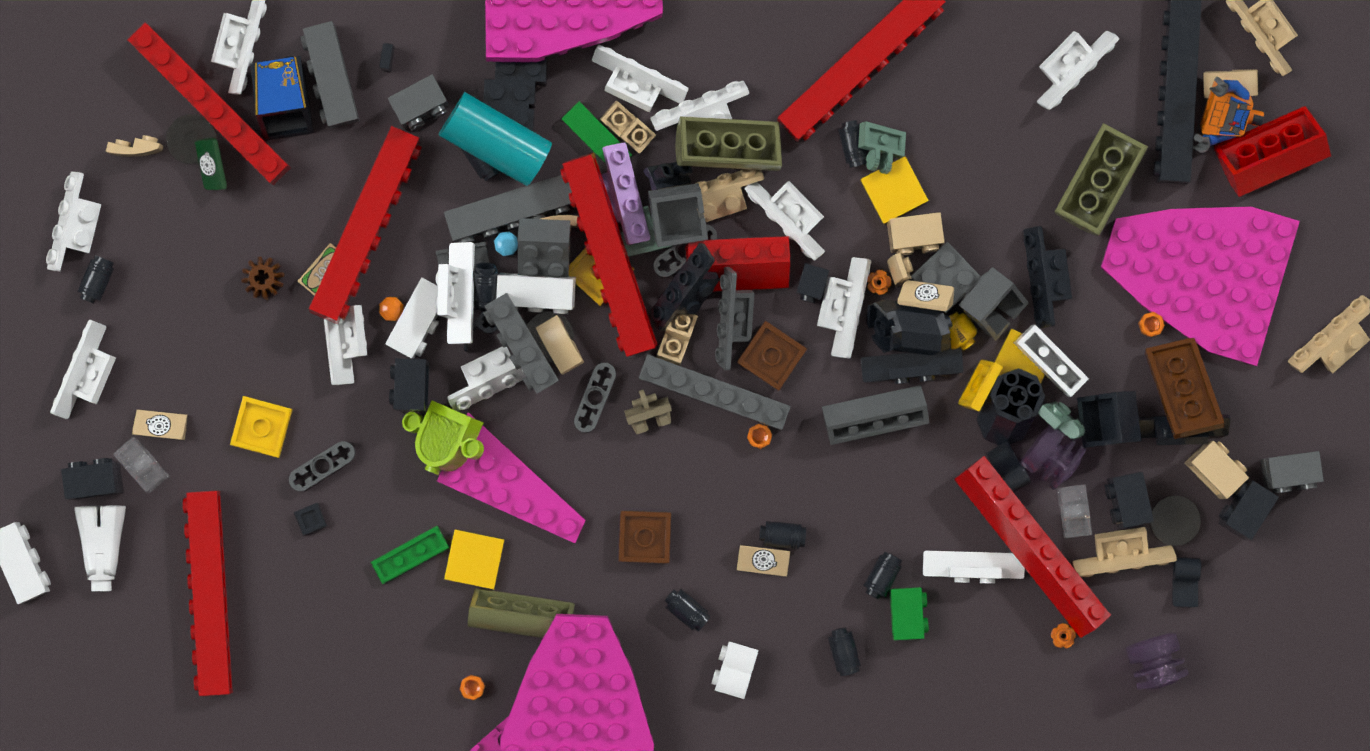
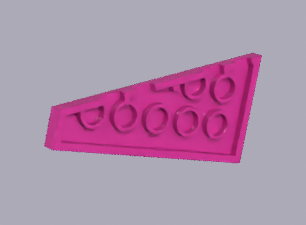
M469 412L467 413V416L474 418ZM483 425L477 437V440L481 441L484 446L482 456L477 460L468 458L456 470L441 471L437 482L573 543H576L586 521Z

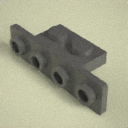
M724 267V275L720 277L722 299L719 300L718 308L721 314V321L717 325L719 348H716L715 351L716 362L724 370H730L732 342L751 341L754 292L752 290H736L737 273L730 267Z

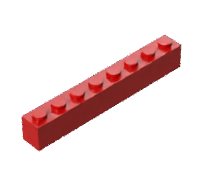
M903 0L777 118V121L797 142L802 138L805 141L808 140L816 132L813 127L820 121L823 124L826 123L835 114L832 110L838 104L843 107L853 97L850 93L856 87L861 90L871 80L869 75L875 69L880 72L889 64L887 58L891 54L895 53L898 55L908 46L905 42L912 35L915 38L918 37L926 29L924 24L930 18L934 21L945 11L942 7L946 1Z
M146 22L128 39L269 183L274 185L291 169Z
M391 126L309 307L310 313L337 325L341 319H346L350 310V306L347 304L351 296L356 297L361 285L358 282L361 273L366 274L371 263V260L368 259L372 250L376 252L380 244L381 237L378 235L382 227L386 229L392 215L389 214L392 205L396 206L400 200L402 192L399 189L402 182L407 183L412 172V169L409 168L413 159L417 161L421 153L422 146H419V137Z
M590 153L563 163L564 168L561 169V175L564 183H569L572 191L569 193V199L572 207H577L580 216L577 217V223L580 231H585L588 240L585 241V247L588 255H593L596 264L593 265L594 275L597 280L601 279L604 288L600 290L602 299L605 304L609 303L612 312L608 314L610 323L613 328L617 327L619 337H616L618 347L621 352L625 351L626 357L653 349L657 346V341L595 154Z
M985 456L970 465L954 479L1080 638L1096 630L1111 616Z
M220 491L186 493L187 498H183V511L188 513V523L184 525L185 538L189 539L190 549H186L187 564H191V574H188L187 582L188 589H192L193 599L189 600L190 615L194 614L195 624L191 625V639L196 641V650L192 651L193 665H197L198 675L194 676V689L199 691V696L231 694L233 689Z

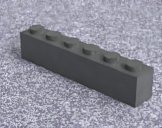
M562 175L445 211L444 215L454 243L473 242L474 236L483 234L484 238L498 234L497 229L506 226L508 230L518 228L520 218L540 219L545 218L546 214L555 211L556 215L570 211L569 206L572 205L569 193L572 191L569 183L565 184Z
M648 354L639 379L781 431L791 407Z

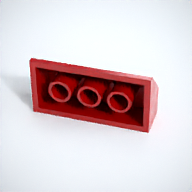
M1306 106L1267 122L1260 127L1249 130L1241 137L1236 136L1233 139L1213 146L1230 185L1239 197L1331 157L1327 135Z
M789 236L703 240L685 243L686 260L699 243L706 245L715 259L708 272H716L721 277V275H724V267L733 269L737 273L736 290L789 288ZM720 281L715 286L714 291H722Z

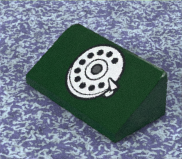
M209 137L196 140L195 147L204 188L206 190L226 189L227 184L217 139Z

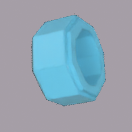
M511 232L499 233L494 240L495 250L502 256L514 255L518 249V238Z

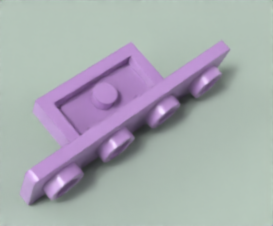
M626 143L605 146L602 150L608 172L603 174L602 178L617 223L622 225L626 244L631 245L649 241L650 235Z

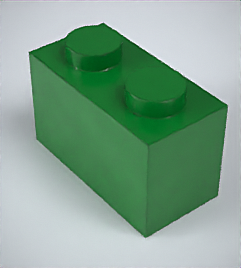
M921 587L890 589L892 639H924V633L929 632L928 618H923V608L927 607L926 592H922Z

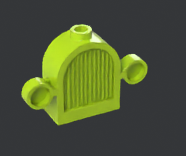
M431 401L424 418L415 412H408L403 417V428L408 432L417 433L415 441L416 453L419 459L426 464L425 470L439 475L441 470H456L468 458L477 460L484 452L483 443L477 440L483 422L445 405Z

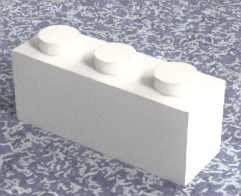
M500 273L497 275V298L508 293L517 310L518 307H528L529 312H543V308L553 309V313L566 314L568 310H572L575 307L576 277L518 275V273Z
M421 277L385 343L386 345L412 359L416 355L419 357L422 355L427 346L424 342L428 333L432 335L439 324V321L436 320L438 312L435 307V300L438 297L437 285Z
M1031 325L1014 342L1067 397H1071L1089 379L1036 325Z
M14 522L0 529V566L17 604H23L50 592L48 586L51 585L45 571L41 572L38 565L40 557L36 549H31L28 543V539H30L29 532L25 525H20V522Z

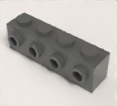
M333 21L303 28L304 36H300L304 51H309L311 60L307 61L310 75L315 74L317 84L313 85L316 99H321L323 109H319L322 123H327L328 127L333 129L359 122L335 24Z
M508 293L485 305L487 311L483 313L490 326L496 324L500 331L496 336L504 348L509 346L513 355L509 358L517 370L522 368L526 377L523 378V381L530 392L535 390L536 393H539L558 382V377Z
M921 385L822 406L830 445L929 424L927 404Z

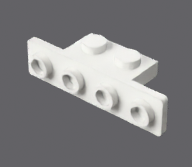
M252 0L247 19L228 13L223 14L211 62L234 69L228 91L230 94L240 95L241 91H244L246 88L247 68L251 66L254 58V53L252 52L253 45L259 38L260 28L258 26L267 8L265 0Z
M1073 31L1039 66L1052 81L1053 85L1037 100V103L1048 110L1059 105L1062 97L1069 90L1074 89L1087 72L1096 67L1097 62L1104 54L1109 53L1114 48L1115 43L1119 40L1118 36L1105 31L1089 46L1079 33Z
M598 45L595 49L592 61L613 71L604 91L647 112L651 111L659 94L678 103L685 100L688 87L684 86L681 82L671 80L654 69L642 66L635 60L616 53L611 48Z
M734 81L720 90L708 91L702 97L695 100L683 101L679 106L670 110H660L650 119L656 131L678 123L680 116L732 119L727 103L748 95L749 90L744 81Z
M71 172L70 176L65 180L64 189L66 192L64 200L60 202L58 208L60 217L58 225H55L52 238L54 241L52 249L48 251L46 257L48 270L60 272L66 248L90 253L101 204L78 198L84 176L83 173Z
M790 181L773 197L758 182L745 187L749 198L765 210L770 220L777 222L783 228L784 234L789 236V239L795 240L801 246V251L807 257L817 260L825 252L808 234L824 216Z
M471 242L451 243L449 245V264H439V270L436 274L438 297L435 300V307L438 312L437 315L448 318L447 342L449 344H471L473 342L475 244Z
M853 257L847 281L835 277H827L817 326L836 331L831 352L832 356L851 358L867 279L870 273L871 260Z
M361 305L350 306L346 319H341L338 325L324 319L332 385L354 383L352 358L367 355L364 317Z
M92 320L88 321L82 332L77 349L73 353L67 373L63 377L57 397L53 401L51 414L68 419L77 397L97 404L116 359L114 356L97 350L106 330L105 325Z
M502 346L461 366L469 386L447 396L452 409L456 411L465 410L472 404L488 399L503 389L513 387L526 377L522 368L518 370L515 368L509 358L511 354L507 347L504 348Z
M923 552L924 576L954 577V582L970 583V578H980V583H995V578H1024L1025 568L1013 553Z

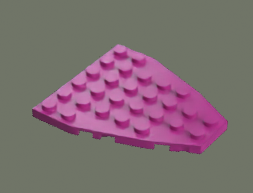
M485 0L486 62H539L553 54L559 53V55L566 54L568 50L580 46L583 49L613 40L631 28L635 30L642 27L646 22H653L662 18L663 2L662 0Z
M1254 207L1168 209L1116 218L1101 268L1114 278L1123 289L1130 293L1142 307L1149 312H1155L1162 316L1165 323L1177 329L1185 337L1195 338L1196 344L1205 351L1257 366L1300 221Z
M555 615L548 631L545 633L538 649L528 664L501 735L500 751H654V740L650 733L632 667L622 650L621 643L615 635L608 616Z

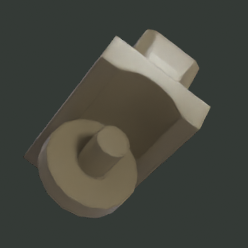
M644 389L639 391L641 398L632 400L634 408L624 411L628 425L632 426L636 434L649 430L646 419L652 417L656 418L658 426H665L671 423L670 411L672 409L668 398L664 397L657 400L655 393L646 396Z

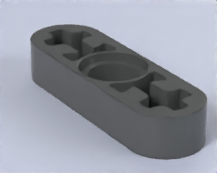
M706 225L707 232H712L710 239L717 240L716 230L712 226ZM683 244L673 245L655 259L654 271L658 276L667 278L681 269L686 259L679 256L678 249ZM674 251L676 259L682 264L677 266L676 262L669 266L670 272L667 273L665 270L660 272L658 269L661 266L660 260L669 261L672 259L669 253Z
M600 363L595 367L574 418V424L581 432L588 433L595 429L616 378V371L609 363ZM605 367L609 368V373L612 375L610 379L606 378L603 386H608L606 391L598 386H592L593 381L599 383L601 376L597 373L599 370H604ZM593 390L601 392L603 396L602 402L598 405H592L588 401V394ZM584 404L591 409H598L597 415L593 412L591 413L590 420L593 421V424L591 426L587 425L586 428H582V423L578 421L579 417H585L588 411L582 409Z
M345 441L336 443L292 471L289 476L290 486L297 491H305L352 462L356 455L354 446ZM340 446L345 449L349 447V458L340 457L336 460L339 465L335 467L333 460L327 454L332 452V456H336L340 453ZM320 459H326L330 465L329 470L324 474L318 473L315 468L316 462ZM310 465L311 471L317 476V479L313 481V477L310 476L305 480V486L301 484L296 485L294 482L297 480L296 474L305 475L309 473L306 467Z

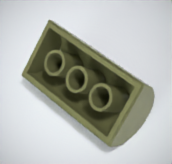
M680 116L676 131L677 164L679 166L780 171L782 156L779 122Z
M1103 123L1059 202L1055 213L1073 226L1092 235L1099 236L1148 146Z
M476 588L469 607L468 627L543 638L555 615L574 614L575 604Z

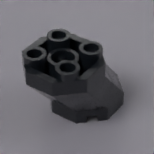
M885 299L867 306L866 322L868 328H874L875 334L871 335L873 342L883 353L894 350L934 355L951 348L950 329H952V322L950 317L944 315L942 311L897 304L898 301Z
M1017 368L997 377L976 418L984 440L999 446L1006 441L1011 445L1024 439L1045 398L1043 388L1037 376Z

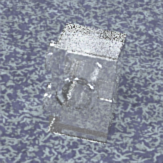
M132 437L113 453L146 493H151L169 477L168 473L137 438Z
M1086 485L1057 488L1064 538L1092 535Z

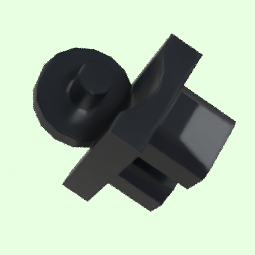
M677 162L651 166L643 170L650 180L652 190L690 185L692 183L689 177L693 173L691 166H679Z

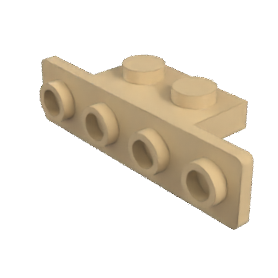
M1226 0L1228 7L1233 12H1237L1242 20L1240 22L1243 28L1248 33L1251 32L1256 38L1255 43L1262 53L1266 52L1271 59L1270 65L1277 74L1281 73L1283 77L1291 72V67L1278 49L1297 37L1298 34L1273 0H1260L1248 9L1243 0Z
M741 169V171L732 174H721L717 179L707 182H697L702 192L705 221L708 222L747 209L741 187L764 180L762 171Z
M1361 295L1358 299L1352 301L1349 307L1340 315L1334 317L1331 323L1315 334L1304 347L1297 350L1288 360V363L1300 373H1303L1316 360L1320 359L1327 370L1334 373L1370 341L1359 325V322L1370 313V299Z
M1145 527L1095 534L1097 557L1074 560L1072 564L1079 576L1091 577L1094 574L1104 572L1116 573L1119 570L1141 569L1155 564L1167 565L1170 562H1175L1177 559L1171 545L1148 549L1147 531Z

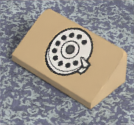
M906 280L902 286L897 304L947 311L953 305L954 287Z
M137 410L132 434L185 440L188 415Z
M740 545L737 570L787 576L790 551Z

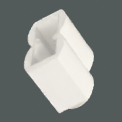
M728 642V646L722 645L718 660H722L723 663L720 670L715 669L711 683L716 685L715 691L744 699L758 650L733 642Z

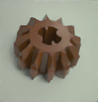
M260 256L257 258V266L252 260L248 262L252 268L251 271L245 268L242 270L249 277L241 279V282L244 284L251 283L245 289L247 293L255 289L253 297L257 299L262 291V296L266 300L269 299V290L275 296L278 294L274 288L275 285L278 287L284 286L283 283L277 281V278H283L285 274L283 272L275 273L281 267L279 263L272 266L273 259L269 257L264 265V260ZM265 271L264 274L269 275V279H266L265 284L262 285V282L257 281V277H260L261 272Z

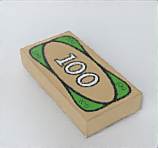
M331 243L298 280L314 296L336 250V247Z

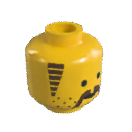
M956 311L949 316L952 322V329H950L951 349L961 347L962 350H965L975 343L973 337L977 334V328L965 313L958 314Z

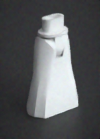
M126 506L74 507L82 544L87 576H89L87 579L91 580V591H112L111 580L115 579Z

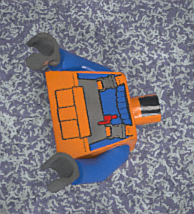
M1216 77L1212 87L1209 88L1211 91L1200 122L1202 134L1205 135L1196 134L1194 136V140L1199 143L1193 146V148L1200 153L1208 151L1211 145L1233 139L1236 136H1243L1247 124L1259 127L1262 125L1264 112L1252 109V97L1238 80H1222L1220 77Z

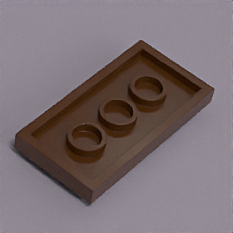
M1195 338L1145 348V355L1174 439L1224 428V420Z

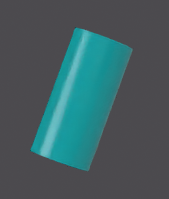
M466 92L463 93L439 132L440 137L525 186H528L535 178L552 146V142Z

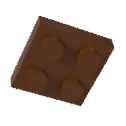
M765 321L737 363L779 391L807 348Z
M620 511L619 561L669 563L671 513Z

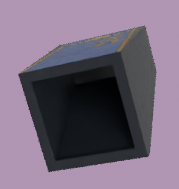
M287 56L283 59L262 60L258 63H252L251 74L255 113L264 141L314 133L305 69L301 56Z

